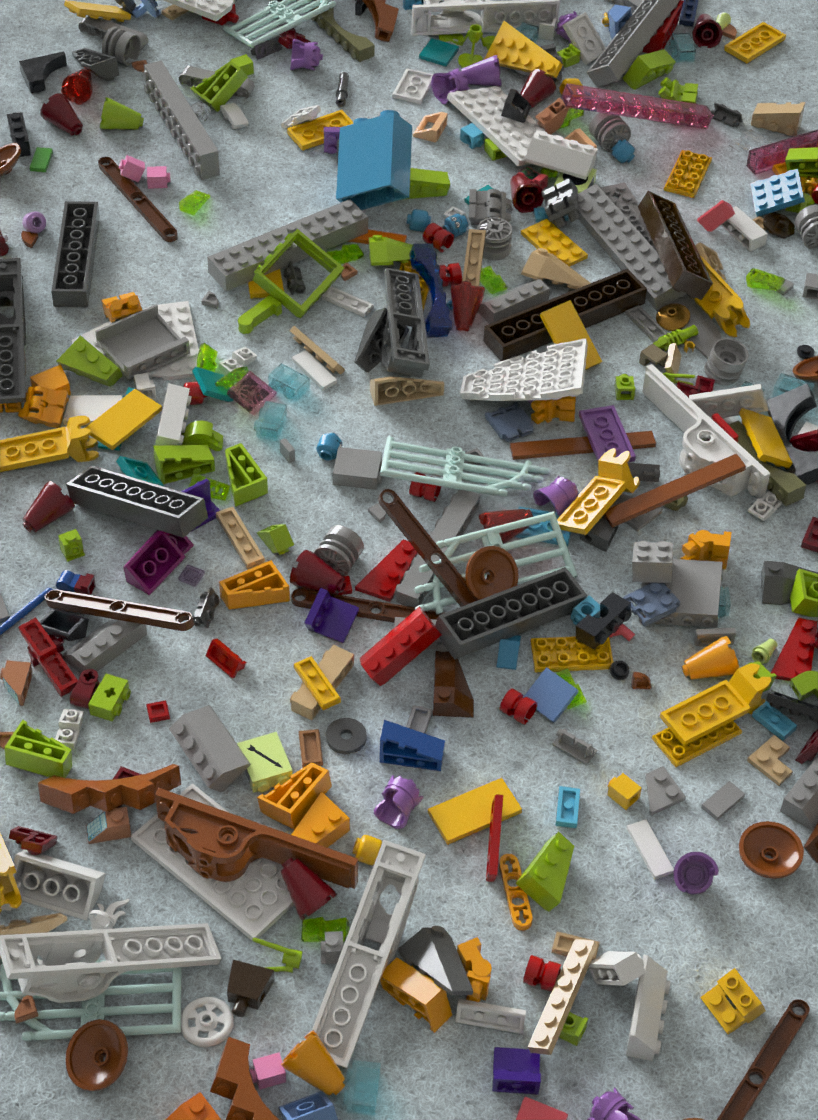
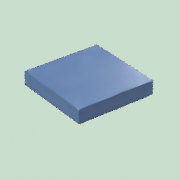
M546 667L524 697H529L538 703L536 710L554 723L579 691Z

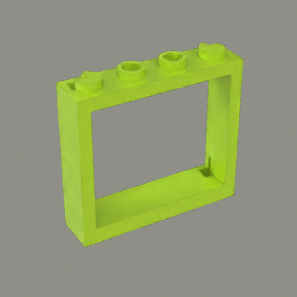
M296 229L293 233H288L283 244L279 243L274 249L275 253L273 255L269 254L262 266L258 265L254 271L253 281L272 297L280 301L296 317L301 319L337 280L344 267L300 230ZM293 243L330 272L302 305L298 304L264 275Z

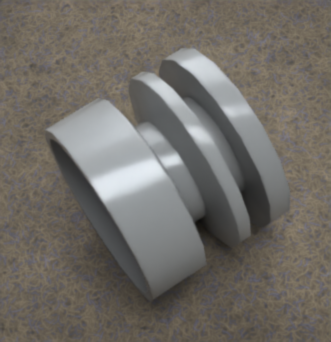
M111 27L106 32L102 41V53L116 57L117 62L130 66L131 63L126 62L128 58L136 60L141 51L140 37L137 34L126 32L117 27Z
M606 109L596 114L589 126L590 134L607 152L612 151V147L619 140L629 141L631 137L630 127L613 109Z
M817 204L805 207L795 218L796 228L804 245L809 249L818 247Z
M498 217L482 220L477 230H486L483 258L488 260L506 258L511 252V224L505 219Z
M722 338L717 340L705 364V374L709 379L715 380L714 382L726 386L734 384L738 381L749 357L748 350L742 343L734 339Z
M336 525L330 528L314 553L340 575L346 576L364 550V543L359 535L350 528Z

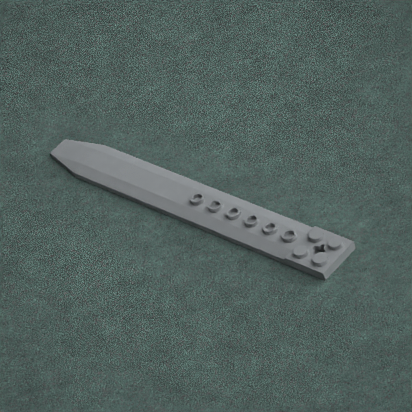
M626 183L600 187L656 250L646 224L640 215L638 202ZM686 294L672 302L686 306L690 312V320L681 330L692 325L697 327L698 335L687 340L692 341L695 344V348L708 359L714 343L722 339L720 331L703 309Z

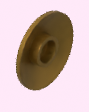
M678 303L665 305L656 314V322L668 331L682 329L690 320L688 308Z

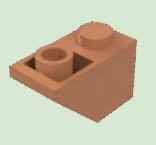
M558 98L535 116L538 125L544 128L548 134H553L561 128L569 106L561 98Z

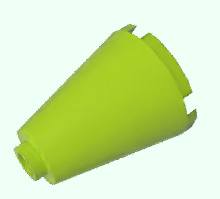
M106 97L99 128L138 130L139 127L143 126L144 118L141 117V113Z

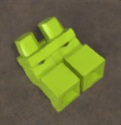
M668 77L661 81L660 86L662 88L659 90L658 95L662 98L661 104L663 106L668 104L676 106L680 110H686L688 113L695 112L698 84L685 83V85H680L676 79L671 81Z

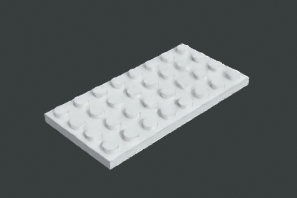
M492 86L448 93L447 99L517 166L532 164L524 161L532 137L536 131H545V129L541 128L529 115L524 123L501 116L508 96L501 88ZM516 107L521 113L523 112L521 108Z
M193 783L179 794L226 811ZM158 814L131 835V840L250 940L254 937H261L294 906L280 873L283 869L282 864L265 858H259L250 863L240 878L230 882H221L212 878L202 877L188 865L189 862L178 851L175 852L167 844L165 824L158 818Z

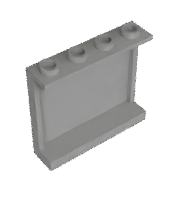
M157 304L95 331L98 346L120 369L128 381L134 379V375L150 372L190 354L189 340L186 337L180 338L158 313Z
M673 559L672 583L665 584L671 590L670 593H674L679 599L681 605L677 607L676 612L654 622V624L718 628L722 562ZM642 582L641 588L644 587V586H646V585H648V584H650V583H648V582Z

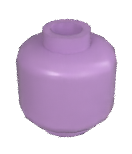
M30 212L24 216L22 224L27 232L40 233L46 227V219L40 212Z

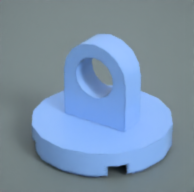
M141 0L142 4L132 11L135 18L147 11L155 18L161 15V9H157L158 3L156 0Z

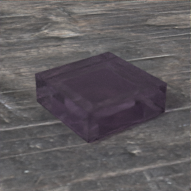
M187 565L178 577V580L196 587L204 576L205 571Z

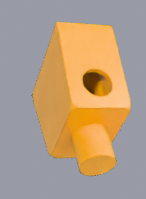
M61 364L30 377L31 387L43 386L58 391L61 389L68 391V396L71 395L70 384Z

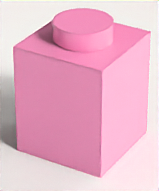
M126 155L125 160L122 159L120 162V173L126 178L139 182L145 170V162Z
M166 166L147 167L148 189L167 188V183H171L170 173H167Z
M280 1052L252 1060L253 1069H250V1075L253 1083L258 1084L259 1090L286 1082V1072L281 1066L283 1062Z

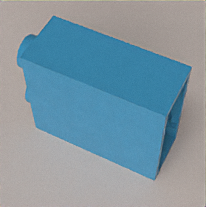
M384 110L380 113V116L371 119L357 118L353 121V124L340 128L336 199L338 201L344 202L351 199L361 210L409 198L412 125L401 118L397 111Z

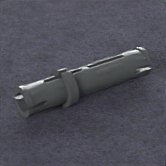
M342 72L339 75L338 89L336 91V104L338 107H344L348 97L349 75L346 72Z

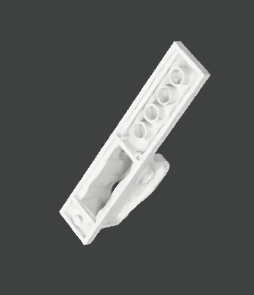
M424 0L423 5H412L411 34L412 36L467 33L473 24L480 25L482 27L481 32H498L503 21L518 31L539 30L541 22L552 24L553 19L556 18L558 23L560 0ZM467 9L482 10L481 16H480L479 14L475 13V12L466 11V10H467ZM431 12H441L438 15H431Z
M654 365L646 366L642 393L684 432L682 441L684 449L681 451L679 464L686 475L737 453L746 465V470L710 486L721 490L722 493L731 497L748 489L752 496L755 495L761 499L766 494L770 472Z
M386 840L382 842L312 1028L337 1066L345 1069L349 1067L385 967L393 961L419 885L418 876L426 857L424 853ZM388 885L395 886L396 891L401 896L399 903H396L393 914L386 913L385 908L380 903V895L386 890ZM365 939L381 944L379 951L363 946Z
M208 923L0 935V956L7 978L18 979L22 994L45 997L57 1003L86 1001L95 998L109 987L115 977L124 972L218 965L221 961L220 953ZM103 952L106 961L95 963ZM38 955L42 957L43 961L37 959Z

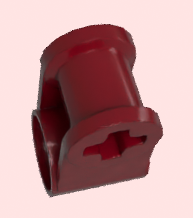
M86 669L81 673L70 695L71 705L89 709L88 704L100 684L96 670Z

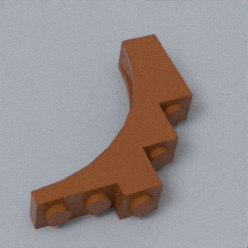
M362 0L368 7L374 20V38L389 42L399 9L385 4L386 0Z
M172 764L150 773L113 780H77L53 775L38 782L40 802L73 814L89 806L108 812L122 804L142 810L156 803L155 793L158 788L170 791L181 785L179 765Z
M228 1037L210 1089L211 1093L232 1100L226 1120H279L264 1104L254 1087L249 1072L248 1056L250 1044Z

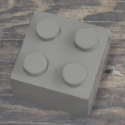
M647 541L634 542L632 582L672 583L673 543L665 541L658 543Z

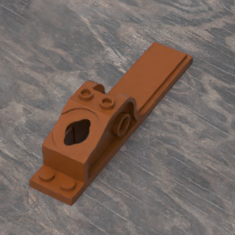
M158 788L155 793L158 818L165 824L167 844L175 852L178 851L189 862L188 865L204 878L230 882L240 878L250 863L256 859L265 858L283 864L292 857L293 860L297 858L323 880L348 889L356 888L358 883V858Z

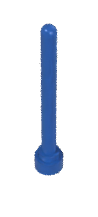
M45 589L0 625V636L45 600V595L53 589Z

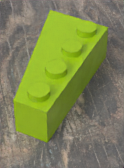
M411 168L409 198L406 199L447 196L451 185L448 173Z

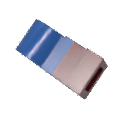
M67 570L61 573L56 582L58 590L91 595L96 587L94 575L87 573L86 576Z

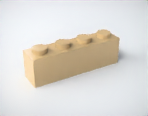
M333 645L329 651H325L322 660L317 665L335 690L354 666V654ZM302 681L300 689L294 692L290 698L291 711L313 720L321 710V707Z

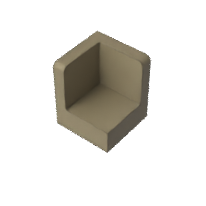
M651 344L641 351L639 363L643 366L650 362L655 365L659 363L665 367L668 354L654 344Z

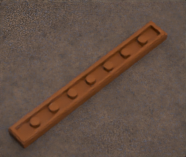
M652 431L626 433L633 449L656 447ZM587 436L510 443L513 460L594 453Z
M736 453L609 508L604 516L613 528L745 471L746 465Z

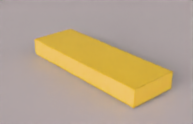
M312 656L294 663L295 671L322 710L341 703L340 696Z

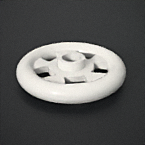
M215 997L195 999L181 1013L182 1035L188 1042L199 1047H212L222 1043L230 1035L234 1026L232 1010L224 1001ZM205 1006L206 1011L197 1014L196 1009ZM216 1008L223 1013L219 1017L212 1012ZM205 1018L210 1019L207 1023L203 1022ZM195 1019L196 1027H189L188 1021ZM218 1023L224 1025L220 1033L215 1031ZM199 1031L209 1032L208 1037H198Z

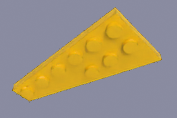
M503 21L484 58L487 59L497 55L499 65L502 67L529 73L534 69H539L546 72L544 75L547 77L551 76L552 78H557L563 66L560 61L505 21Z

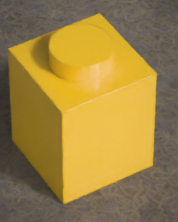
M622 773L617 778H612L608 783L607 796L627 810L640 799L642 787Z

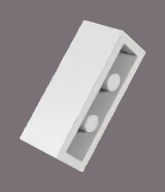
M737 206L733 207L735 214L721 224V226L750 252L766 245L768 233Z
M608 951L592 960L588 968L594 981L597 984L624 986L646 973L643 967V959L636 952Z

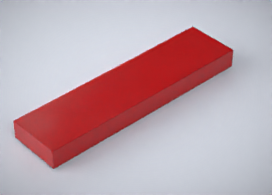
M500 794L494 796L491 807L486 880L488 882H494L498 873L504 796Z

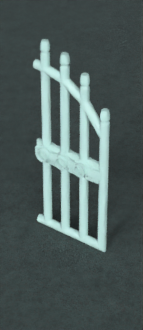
M283 0L279 3L271 1L264 8L265 10L231 27L224 26L223 31L247 46L254 48V46L268 41L336 6V2L316 0L293 12V10L313 0H300L288 7L285 6L297 0ZM318 7L317 9H315V10L309 12L308 14H306V15H304V16H300V15H302V14H304V13H306V12H308V11H310V10H312V9ZM269 14H272V15H270V16H268V17H266V18H264V19H262V20H260V21H258V22H256V23H254V24H252V25H250V26H248V27H246V28H244V29H242V30L236 32L237 30H239V29H241V28H243V27H245V26H247V25H249V24H251V23H253V22H255V21H257V20H259V19H261V18H263V17H265V16H267V15H269ZM279 18V20H277V21H275V22H273V23H271V24H269V25H267V26H265V27H263V28H261V29H259V30H257V31H255V32H253V33H251V34H249V35H247V36L244 37V35H246V34H248V33H250V32H252V31H254V30H256V29H258V28L264 26L265 24H267V23H269V22H271V21H273V20ZM284 23H287L286 25H284V26H282V27H280V28H278V29H276V30H274V31H272V32H270V33H268V34H266V35H264V36H262V37H260V38H258V39H256V40H254V41H251V40H253V39H255V38H257V37H259V36H261V35H263V34H265V33H267V32L273 30L274 28H276V27H278V26H280V25H282V24H284Z
M388 437L380 476L507 497L508 491L504 490L507 488L531 491V485L522 484L521 481L543 482V477L528 474V472L546 475L549 474V469L532 465L530 460L525 461V464L465 454V451L456 446L451 449L441 450L395 442L393 437ZM392 448H393V449H398V450H404V451H410V452L428 454V455H433V456L445 457L446 460H444V459H438V458H432V457H426V456H420V455H415V454H409V453H403V452L392 451ZM391 458H395V459H400V460H406V461L424 463V464H429V465L441 466V467H444V469L433 468V467L422 466V465H416V464H410V463H404V462H398V461H393V460H390V459H391ZM464 461L521 470V472L519 473L508 470L464 463ZM390 467L401 470L431 474L436 476H442L443 479L393 471L388 469ZM463 470L511 479L503 480L492 477L463 473ZM462 480H465V481H471V482H477V483H483V484H489V485H488V486H480V485H475V484L463 483V482H461V481H462Z
M555 512L436 542L440 549L445 546L448 547L444 554L454 565L469 561L470 557L476 552L451 557L460 543L481 538L484 547L497 546L508 551L556 538L559 549L515 560L517 567L562 556L566 565L564 567L567 568L574 578L577 577ZM545 521H550L553 529L550 532L504 544L499 534ZM441 559L433 563L439 564L441 562ZM427 564L419 567L420 572L432 571ZM564 567L519 578L517 585L523 584L525 582L536 579L543 575L557 571ZM466 573L461 574V576H462V577L465 579V581H466V576H465ZM434 575L433 582L419 585L414 588L415 593H423L424 591L433 590L434 601L419 606L424 612L435 609L436 615L444 613L443 607L456 604L457 602L453 597L441 599L440 588L444 587V585L436 575Z
M98 959L95 963H99V962L106 961V960H99V959ZM3 964L0 965V981L3 986V991L0 992V1001H7L14 1011L0 1012V1021H15V1010L20 1004L18 1000H22L26 994H22V991L12 990L10 980L18 979H8ZM181 967L134 970L120 974L172 972V983L109 986L99 996L82 1001L81 1008L37 1010L38 1017L23 1021L36 1031L22 1033V1040L71 1039L78 1030H51L37 1019L81 1017V1026L93 1020H104V1016L172 1013V1024L123 1026L120 1029L125 1036L181 1033ZM172 992V1003L105 1007V996ZM37 995L33 996V999H47Z

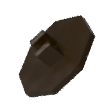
M776 212L764 215L763 226L772 235L785 239L795 234V225L787 216Z

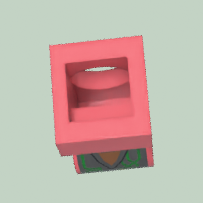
M525 167L517 173L539 186L541 184L542 190L547 187L548 174L544 172L539 174L534 172L532 168Z

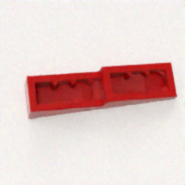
M35 617L18 627L20 633L58 694L62 697L72 692L78 680L57 652V646Z

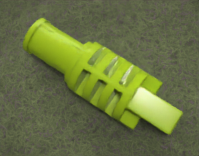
M695 325L683 330L677 329L659 337L653 344L661 350L667 351L670 344L676 343L679 346L684 344L686 339L697 336L698 329Z

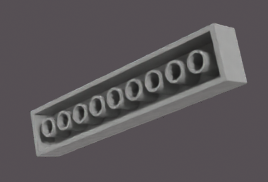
M643 0L587 71L595 86H606L611 82L616 83L621 80L623 73L629 69L630 64L636 60V56L643 51V47L650 42V38L657 33L656 30L664 24L663 21L670 16V12L677 7V3L680 0Z
M162 60L145 64L143 78L146 83L144 84L145 93H149L150 101L154 102L156 111H160L161 119L165 120L167 129H171L172 137L177 139L178 147H182L183 155L188 157L189 165L194 167L195 175H199L201 180L219 176L218 149Z
M597 184L578 193L577 201L580 205V209H578L580 219L578 220L622 271L629 269L647 288L646 299L656 311L686 295L684 292H677L672 288V284L668 279L657 251Z
M351 199L208 256V273L227 292L252 281L255 275L254 271L258 265L262 266L265 263V258L269 254L273 255L275 253L274 249L279 243L283 244L285 242L284 239L288 233H293L298 229L325 251L368 233V216ZM293 243L264 275L287 267L290 261L294 264L310 256Z

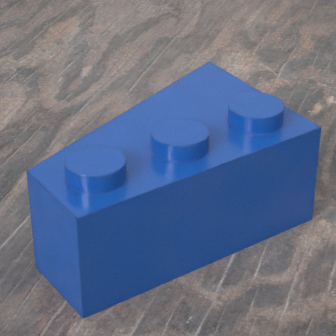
M384 720L380 737V763L441 771L445 752V740Z

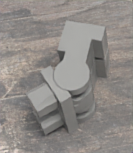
M470 189L469 220L471 225H479L482 220L490 217L502 218L508 222L511 221V214L507 213L506 210L511 207L512 200L506 198V192H500L497 189H489L488 191Z

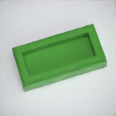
M37 147L30 165V171L46 172L53 149Z

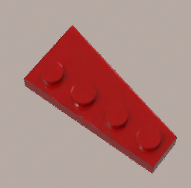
M403 539L355 586V590L391 602L395 595L396 586L402 583L404 573L409 570L412 560L417 556L418 552L409 541Z
M798 617L771 671V674L775 673L777 675L775 679L791 681L797 675L812 670L814 647L810 643L811 641L815 642L818 621Z

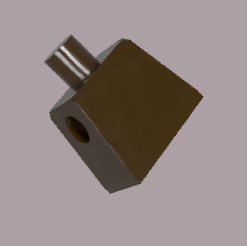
M233 959L227 988L228 1002L234 1003L232 1009L234 1015L244 1017L248 1007L259 1009L274 983V970Z

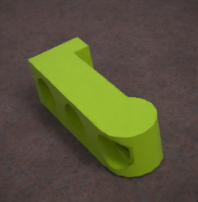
M271 295L267 296L238 318L239 332L249 334L253 331L254 327L273 314L276 316L282 314V303Z

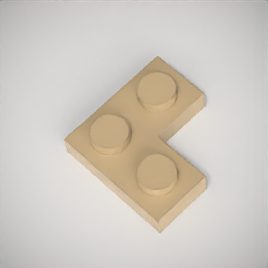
M775 735L747 759L751 765L778 786L793 773L789 767L779 760L789 751L790 747Z

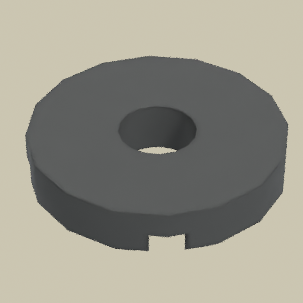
M352 718L335 720L328 726L326 731V741L330 749L344 755L360 751L367 740L366 729L363 724ZM343 733H349L352 735V737L349 739H343L341 735Z

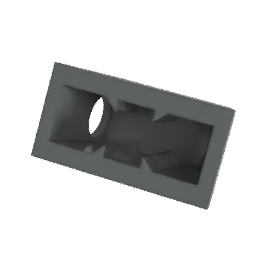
M603 515L587 535L580 534V540L607 552L619 525L612 528Z

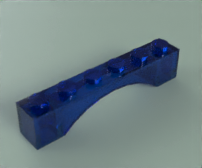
M413 244L409 253L411 266L424 279L432 299L431 311L425 320L427 338L447 337L453 328V323L449 318L446 293L443 292V279L440 278V266L436 261L437 253L434 251L433 244Z

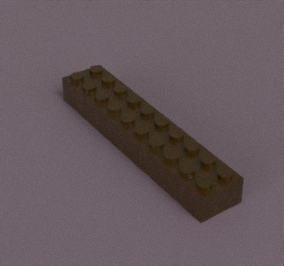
M647 191L638 208L668 275V279L672 284V288L677 292L682 291L693 299L698 298L702 300L713 283L676 204L651 191Z
M625 269L484 326L483 342L500 361H504L553 342L540 317L542 312L571 300L584 327L587 328L624 313L633 307L645 304L647 288L629 269Z

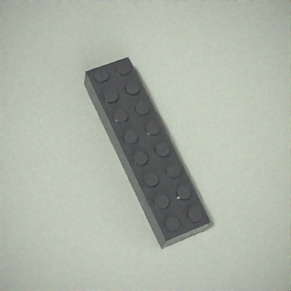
M65 201L51 290L54 307H88L100 220L98 202Z
M93 465L66 483L69 497L74 504L179 537L187 536L208 518L204 498Z
M564 567L438 616L435 626L442 634L439 639L455 660L500 642V639L511 638L569 615L575 606L587 598V594L567 568Z

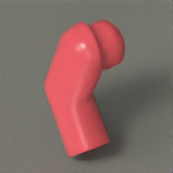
M622 624L609 637L622 635L630 641L635 636V633Z

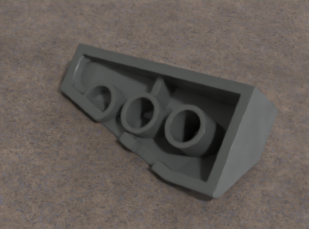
M87 48L72 52V55L82 67L99 78L111 81L114 77L119 76L116 57Z
M387 308L374 311L366 324L354 361L365 372H370L381 362V344L387 321ZM397 324L399 344H401L409 328L406 325Z
M764 561L761 571L762 604L785 605L790 603V595L798 569L816 574L818 572L785 562Z
M432 926V928H422L399 947L398 953L410 966L417 965L420 968L419 972L421 974L435 978L434 983L450 995H473L472 986L452 937L443 927Z

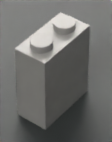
M338 447L333 470V485L377 490L378 484L382 483V476H380L383 461L382 452Z

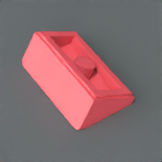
M721 200L700 216L697 221L707 231L712 232L731 218L735 212L731 204Z
M524 1097L516 1120H567L568 1114L531 1098Z

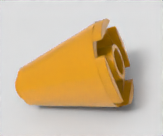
M727 636L721 637L684 660V665L681 666L684 676H689L690 680L734 675L736 670L739 669V664L734 649L728 647V644H731Z
M312 1030L304 1037L305 1041L303 1040L301 1043H298L284 1058L281 1066L329 1096L332 1093L337 1095L345 1087L343 1083L345 1077L317 1033Z

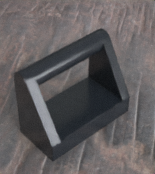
M510 89L501 116L524 123L531 109V104L517 90ZM516 107L524 109L521 113Z
M55 608L51 609L39 623L47 634L67 641L86 638L89 619Z

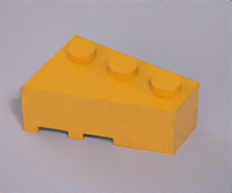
M272 560L219 581L220 597L229 610L290 601L289 585Z
M311 762L291 775L290 780L282 785H275L274 790L265 796L263 794L258 796L260 811L295 830L321 791L326 794L332 787L329 771Z
M321 791L291 835L328 848L350 831V818Z
M397 957L385 968L380 979L382 988L403 1006L407 1004L416 1011L414 1014L416 1018L420 1019L423 1017L428 1021L431 1031L435 1033L453 1015L446 991L436 985L434 980L428 975L421 974L413 966Z

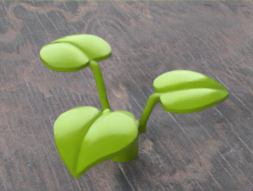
M473 24L470 26V30L467 31L465 37L462 34L439 35V40L444 42L450 41L462 46L466 39L469 38L470 42H472L471 54L463 53L458 57L459 65L464 68L483 60L482 56L474 55L475 43L481 38L482 45L489 50L496 36H486L483 38L482 27L478 24Z

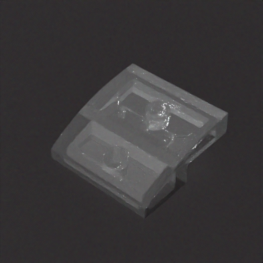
M750 129L742 132L740 138L731 140L729 146L754 161L774 148L775 143Z

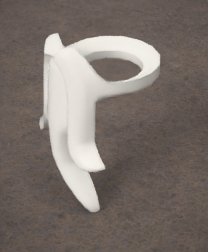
M130 900L114 902L109 905L105 912L104 906L97 903L99 910H93L89 913L92 930L113 929L118 918L126 915L124 911L114 914L115 911L127 905Z

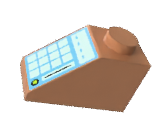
M7 660L5 668L1 669L0 679L3 680L4 687L16 702L24 706L33 675L31 663Z
M127 807L114 808L108 812L103 811L86 825L88 844L131 837Z

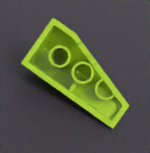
M382 235L369 237V259L371 266L393 265V261L408 263L410 259H414V261L437 259L436 252L382 237Z
M798 569L790 595L793 613L808 617H818V574Z

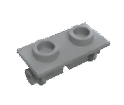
M560 728L556 733L558 737L552 743L555 747L586 765L598 752L597 749L593 748L592 744L576 738V736L567 732V729L562 730Z

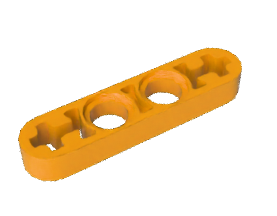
M504 854L499 860V870L512 923L516 929L525 931L532 925V913L527 894L519 886L511 887L507 883L511 879L518 880L522 875L519 861L513 854ZM506 861H509L510 864H512V872L510 873L508 865L505 864ZM514 898H521L524 903L518 906L514 905L512 900ZM520 911H523L522 914L523 918L526 919V923H522L519 920Z

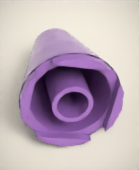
M494 55L462 68V71H465L468 84L502 86L498 56Z

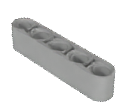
M87 15L78 24L81 32H87V34L98 36L101 39H104L106 32L111 27H117L126 32L137 34L141 39V49L149 41L148 37L142 32L102 18L94 19Z
M187 66L179 76V82L196 87L203 82L204 78L208 79L215 74V71ZM247 78L233 96L248 98L255 87L254 82Z

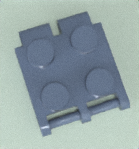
M518 402L484 414L486 420L501 440L505 439L509 442L519 438V434L523 437L533 433L534 423Z
M650 583L623 597L631 602L632 613L642 620L641 624L643 626H648L676 612L677 607L681 605L679 599L674 593H670L671 590L665 583Z

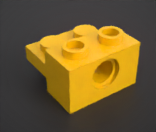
M735 968L720 978L715 987L700 997L727 1034L734 1032L746 1022L750 1023L766 1011L761 1001ZM727 997L730 998V1000L735 1005L736 1009H734L733 1006L729 1003V1001L726 999Z

